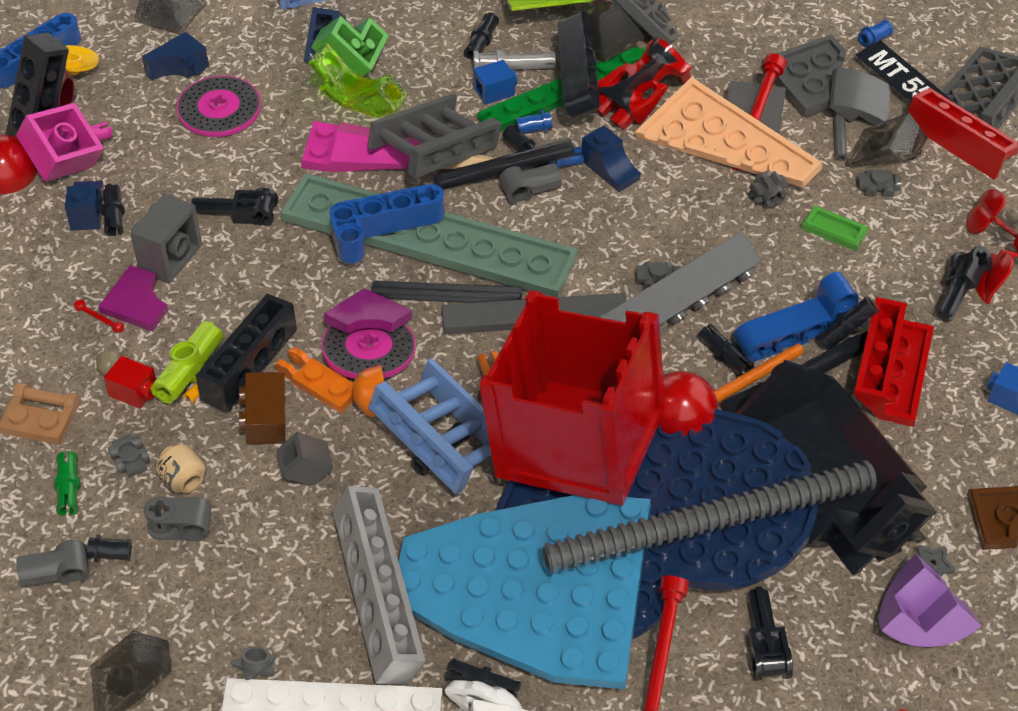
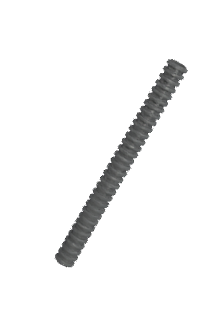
M862 460L859 464L856 462L850 464V467L843 465L840 467V470L836 467L832 468L830 473L824 470L820 472V475L812 473L810 478L805 475L800 480L797 478L791 479L790 483L786 480L782 481L780 486L774 483L770 485V488L762 486L760 491L754 488L750 490V493L746 491L741 492L740 496L732 494L729 499L724 496L719 501L716 499L710 500L709 504L701 502L699 507L693 504L689 506L688 510L685 507H681L679 512L670 510L668 515L662 512L658 514L657 518L654 515H650L648 520L639 518L637 523L631 520L627 522L626 526L620 523L615 529L613 526H608L606 531L600 528L596 530L595 534L591 531L586 532L584 537L581 534H577L575 539L566 537L564 542L558 539L554 541L553 545L546 542L542 548L545 565L550 573L555 574L557 569L567 571L568 566L574 569L579 566V563L586 566L591 560L597 563L600 561V558L604 560L610 559V555H613L615 558L619 557L621 552L627 555L631 553L632 549L639 552L642 550V547L650 549L652 544L658 547L662 545L663 541L667 544L672 543L674 538L677 541H681L683 536L692 538L694 533L700 536L704 534V531L708 533L713 532L714 528L722 530L725 525L730 528L734 526L735 522L741 525L745 523V520L753 522L755 517L760 520L765 518V515L769 517L774 516L775 512L783 514L786 509L791 512L796 507L799 509L804 508L806 504L813 506L816 502L819 504L824 503L826 499L833 501L836 497H845L846 494L852 496L856 492L863 493L866 489L871 491L876 487V473L869 461Z

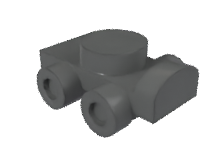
M866 170L864 173L858 174L859 190H865L866 197H876L877 190H882L883 197H894V191H900L901 176L900 174H892L889 170Z
M645 262L643 266H637V283H643V290L680 269V266H673L670 262Z
M128 434L113 440L112 445L107 447L112 459L119 457L118 460L114 461L118 472L126 471L128 477L146 471L145 462L150 461L146 448L138 451V448L143 447L139 435L131 437Z

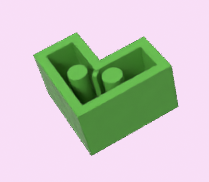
M340 16L320 30L311 48L348 82L353 83L372 70L389 35L370 17L353 28Z

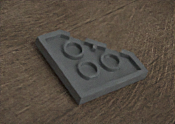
M612 0L618 8L624 9L630 15V19L636 26L643 27L650 34V39L654 40L658 37L671 45L679 37L677 29L670 28L669 26L671 17L665 5L662 3L659 5L657 0Z
M831 34L776 53L783 56L787 64L784 73L776 78L774 82L778 87L786 88L785 95L801 114L807 117L828 109L831 98L833 71L837 67L842 68L846 55V49ZM762 58L761 67L765 58Z

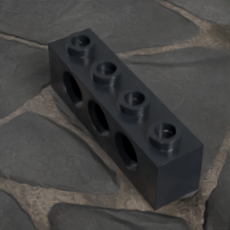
M49 33L24 35L6 135L16 137L26 115L58 106L69 49Z
M266 294L195 375L202 402L226 412L231 409L239 399V386H245L246 373L262 372L297 330L293 303L270 294Z

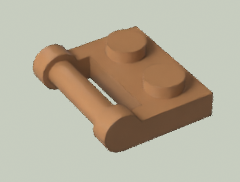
M18 382L13 391V398L0 421V433L60 445L81 403V396L71 392L65 395L30 388L29 384ZM26 400L61 406L63 409L59 412L24 404Z

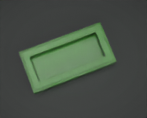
M818 206L813 207L802 223V230L853 251L857 250L869 229L865 225Z

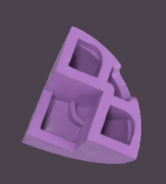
M917 553L904 565L891 583L883 599L879 614L880 628L885 634L902 643L919 647L951 644L969 636L982 626L968 606L947 587L944 579Z

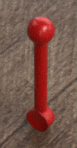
M76 300L73 306L76 311H84L112 327L115 333L124 331L122 322H114L86 306L84 300Z

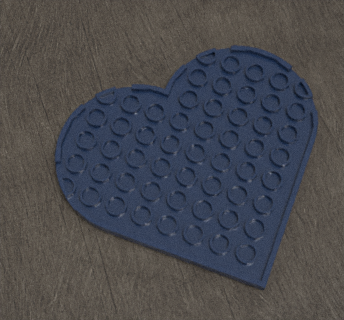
M715 409L713 421L710 424L704 423L701 425L703 430L694 433V429H691L689 435L682 436V431L667 434L662 431L661 426H658L627 497L650 499V515H654L657 518L659 513L664 512L668 515L670 510L679 512L681 507H685L688 510L690 505L695 504L699 507L701 502L709 504L712 499L719 501L724 496L729 499L732 494L740 496L741 492L746 491L750 493V490L754 488L760 491L762 486L770 488V485L774 483L780 486L782 481L786 480L790 483L791 479L797 478L800 480L805 475L810 478L812 471L808 459L797 445L793 446L782 437V432L755 418ZM509 481L496 510L573 495ZM816 502L813 506L806 504L802 509L796 507L791 512L786 509L783 514L775 512L774 516L769 517L765 515V518L760 520L755 517L753 522L745 520V523L741 525L735 522L733 527L729 528L725 525L722 530L714 528L713 532L708 533L704 531V534L700 536L694 533L692 538L683 536L681 541H677L674 538L672 543L667 544L663 541L661 546L657 547L655 544H652L650 549H645L633 639L650 630L661 620L664 601L661 599L662 594L659 592L662 576L681 577L689 581V587L704 590L735 589L763 581L788 566L804 549L815 527L818 503Z

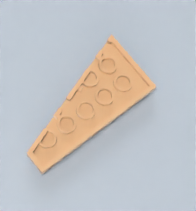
M692 77L635 131L637 138L758 175L766 171H776L779 176L783 175L788 184L802 188L822 169L821 161Z

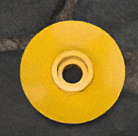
M65 45L69 49L66 69L72 76L79 74V72L93 69L98 65L99 56L94 51L85 47Z

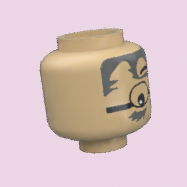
M183 444L165 448L161 452L155 467L157 475L173 493H191L202 484L206 471L204 463L194 450L188 445Z

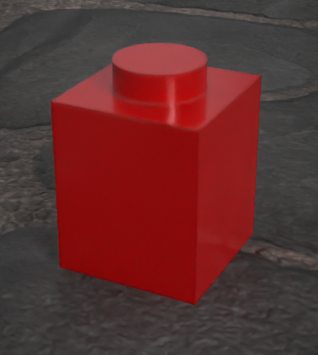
M122 355L103 377L109 397L141 409L147 400L150 401L155 397L150 388L156 381L154 368Z

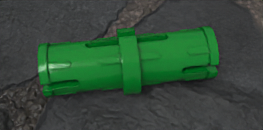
M64 451L56 456L57 476L54 478V489L57 491L56 513L60 516H66L67 504L70 509V515L78 513L77 490L80 489V478L77 476L78 456L72 451H68V462L65 461Z

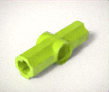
M203 321L187 341L175 344L170 350V363L150 387L152 394L159 398L162 403L172 404L189 383L197 381L195 375L204 366L205 361L224 338L222 330L217 328L213 322Z

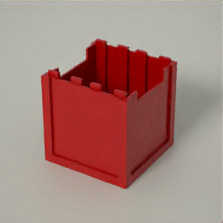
M530 290L525 298L526 304L488 375L484 374L479 383L495 477L623 506L662 416L665 392L659 314L646 311L638 313L626 310V322L562 311L560 310L559 298L546 296L542 292Z

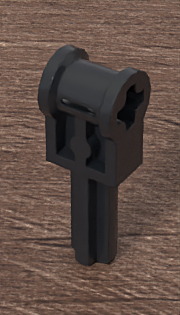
M258 188L256 190H236L233 199L196 197L192 198L191 204L195 205L196 213L231 214L233 223L270 226L274 220L273 209L277 206L279 197L276 192L269 188Z
M984 246L974 247L967 253L960 251L951 256L950 269L943 281L948 286V290L937 313V317L940 320L952 321L967 290L978 287L984 272L990 270L992 258Z
M758 586L748 593L754 628L749 629L748 635L754 680H762V677L781 675L785 679H790L793 676V661L785 626L775 627L769 593L766 589Z

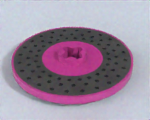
M213 76L201 79L187 87L177 101V113L183 126L191 132L208 137L228 136L246 129L257 119L261 110L260 95L256 88L249 82L233 76Z
M405 324L393 332L368 328L356 330L349 334L330 326L322 339V354L326 363L339 374L355 379L360 371L378 365L382 366L384 378L396 375L412 362L416 350L415 337L410 328Z

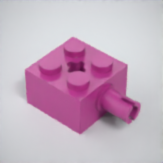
M71 103L26 115L16 137L46 182L93 167L104 150L100 141L110 139L112 137L111 127L103 129V127L109 125L106 121L90 126L76 103Z

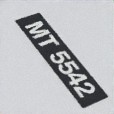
M881 40L856 54L861 61L910 102L914 95L928 88L954 102Z

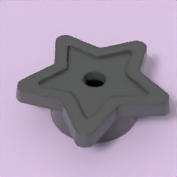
M923 545L917 547L918 555L941 577L943 574L955 573V567L946 559V547L931 550ZM930 561H934L936 564L932 565Z
M251 646L243 650L241 658L231 660V665L243 671L245 680H250L258 675L272 677L275 675V670L271 665L277 656L270 654L266 648Z

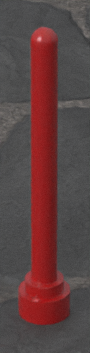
M776 53L767 54L762 65L764 78L750 113L758 121H760L775 79L784 73L787 64L786 59Z
M671 575L661 577L659 592L662 594L661 599L664 601L644 711H659L678 604L682 603L683 598L687 597L689 581L681 577Z

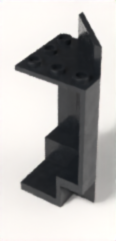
M785 359L773 368L771 375L766 381L720 402L719 407L723 411L755 418L781 431L782 437L793 446L797 445L804 453L811 465L812 473L820 475V472L824 470L830 473L832 468L836 467L840 470V467L843 465L850 467V464L855 462L859 464L862 460H867L871 463L877 478L875 489L871 491L866 489L863 493L856 492L852 496L846 494L843 498L836 497L833 501L826 499L824 503H818L815 527L808 541L810 545L824 548L830 546L853 576L862 572L863 568L873 558L881 562L901 552V547L907 541L913 539L919 543L927 539L919 529L937 513L922 495L927 486L833 376Z

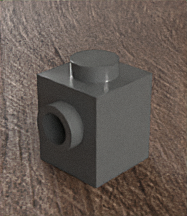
M298 431L276 450L282 476L309 486L315 485L333 469L327 442Z

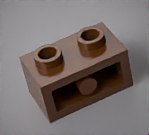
M285 372L246 373L245 386H239V405H245V412H239V431H246V444L285 443Z

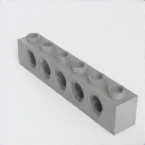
M347 486L332 511L375 683L408 685L425 662V657L379 488Z

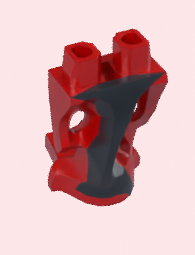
M658 37L654 40L651 39L642 57L633 65L626 63L598 81L600 108L595 111L605 117L613 107L616 108L617 111L610 120L623 131L633 121L640 125L668 89L666 84L658 82L666 75H671L682 84H685L691 78L689 71L692 67L666 41ZM623 75H629L627 79L619 82ZM648 89H654V93L650 97L642 98L643 93Z

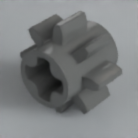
M776 171L762 172L754 179L752 186L755 190L751 195L757 204L762 202L764 206L776 207L785 200L788 193L784 188L789 186L783 175L779 176Z

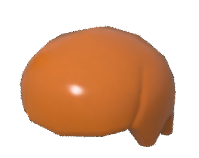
M381 365L360 371L355 377L352 386L353 398L357 407L365 415L373 418L377 416L368 407L376 385L384 382Z

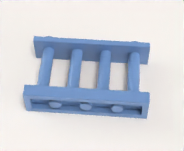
M432 358L427 360L420 382L400 392H396L386 381L376 385L368 408L455 494L464 490L474 468L473 466L492 456L483 406ZM427 392H430L440 402L422 413H418L408 403ZM451 412L463 424L441 435L429 423ZM470 434H473L484 444V446L465 456H462L451 445Z

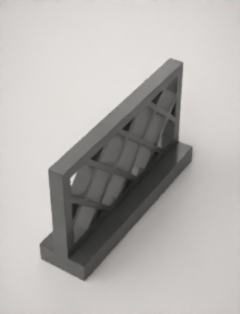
M980 46L942 92L968 112L980 110L981 114L978 118L998 130L1018 106V68L1006 70L1005 68L1011 65L1018 67V56ZM983 56L993 61L981 63L980 58ZM997 68L1000 71L992 74H987L986 72L987 70ZM978 72L981 75L972 78H968L967 76L968 73ZM1005 79L1006 83L1004 84H993L994 81H999ZM984 83L988 86L980 89L974 88L975 85ZM965 87L969 90L961 93L954 91L956 88ZM993 95L994 97L993 99L983 101L980 99V97ZM974 99L975 101L974 103L964 105L961 103V101Z

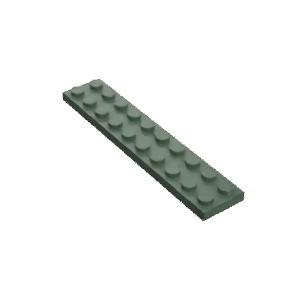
M305 173L282 209L281 219L282 221L332 235L329 210L334 204L379 193ZM445 212L444 218L435 224L364 238V244L509 286L521 287L523 290L542 292L543 295L552 297L560 296L578 259L579 249L447 212Z

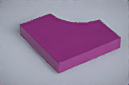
M130 265L99 304V312L153 332L168 312L167 304L159 300L154 293V288L158 281L157 274Z
M365 288L324 313V322L347 334L368 328L393 332L412 319L411 309Z

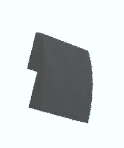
M837 67L833 71L829 108L849 121H853L859 115L874 126L883 128L888 123L891 85L869 74Z
M730 81L727 100L750 115L761 84ZM772 86L760 122L779 134L786 88Z

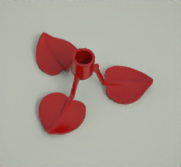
M997 189L985 191L977 200V204L969 211L966 220V228L972 234L982 233L993 221L1015 237L1013 245L1016 252L1001 250L998 255L991 253V268L989 271L984 272L978 287L975 288L979 297L986 304H990L993 295L1010 275L1014 266L1013 258H1018V232L996 217L1006 203L1004 194Z

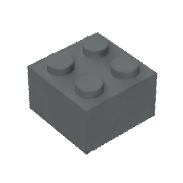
M166 193L156 203L151 205L147 214L140 222L133 226L130 232L138 268L156 273L158 280L168 284L174 280L203 245L195 205Z

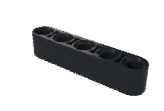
M583 10L557 22L563 102L567 113L572 119L579 118L600 108L593 27L588 15Z

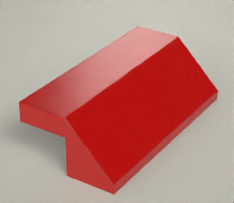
M876 297L875 304L879 312L871 317L854 395L878 419L914 427L934 326L904 320L907 303Z

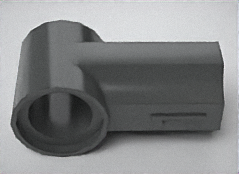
M556 163L525 171L520 167L513 166L505 169L499 177L502 188L509 201L514 205L522 200L525 202L529 201L533 194L561 187V177Z
M67 540L59 543L53 551L18 556L16 566L21 587L58 581L63 585H70V582L79 580L80 583H84L88 579L87 546L78 540Z

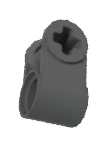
M154 497L144 506V515L148 520L147 532L150 537L157 540L203 541L208 537L212 505L208 500L201 497ZM160 506H163L164 512H163L162 514H161ZM158 524H161V532L158 530Z

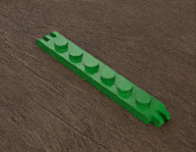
M634 47L597 62L598 81L626 63L633 65L642 57L646 47L642 49ZM623 75L620 81L627 79L629 75ZM562 78L481 110L476 117L480 122L495 118L501 122L499 131L501 132L510 125H517V117L521 118L540 114L542 110L545 113L564 105Z

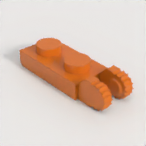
M292 347L287 352V355L292 362L302 367L299 371L283 359L278 360L274 364L277 372H285V377L291 380L293 385L339 413H342L354 401L352 381L317 360L310 359L304 351L296 347Z

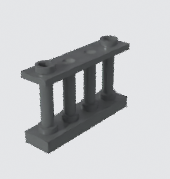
M450 94L371 122L368 148L373 150L387 144L392 145L409 156L408 174L418 178L496 148L501 122L495 118H490L475 124L455 111L457 96ZM452 122L462 129L455 131L445 125V123ZM432 129L440 134L441 137L435 139L424 131ZM410 136L421 144L413 146L403 138Z

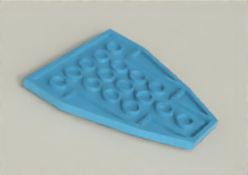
M573 495L480 513L404 537L398 561L413 617L458 643L551 682L626 689L645 548L642 547V550L639 552L632 549L631 553L627 555L621 552V555L616 558L610 555L608 560L600 558V561L597 563L591 560L586 566L579 563V566L574 569L568 566L567 571L557 569L555 574L548 571L542 548L546 542L553 545L554 541L558 539L564 542L566 537L575 539L577 534H581L584 537L586 532L591 531L595 534L596 530L600 528L606 531L608 526H613L615 529L620 523L626 526L627 522L631 520L637 523L639 518L648 520L651 500L627 497L624 505L621 506Z

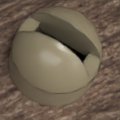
M114 351L99 353L96 356V367L99 373L105 376L121 354Z

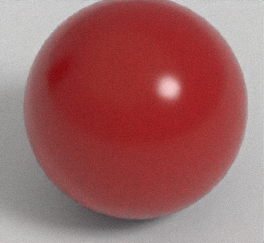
M0 135V195L24 189L35 179L38 172L17 137L12 135Z
M674 371L663 375L665 399L659 423L662 431L667 434L682 431V436L689 435L691 429H694V433L703 430L701 425L704 423L710 424L714 419L715 409H718L716 394L711 385L701 376L688 371Z

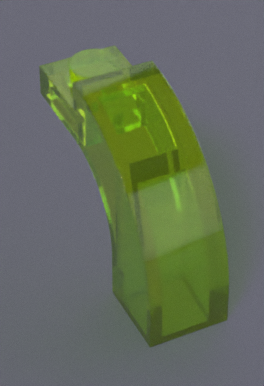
M329 43L321 46L308 62L323 81L319 88L331 100L342 107L371 117L385 116L395 112L408 95L391 73L378 79H369L358 75L345 64Z

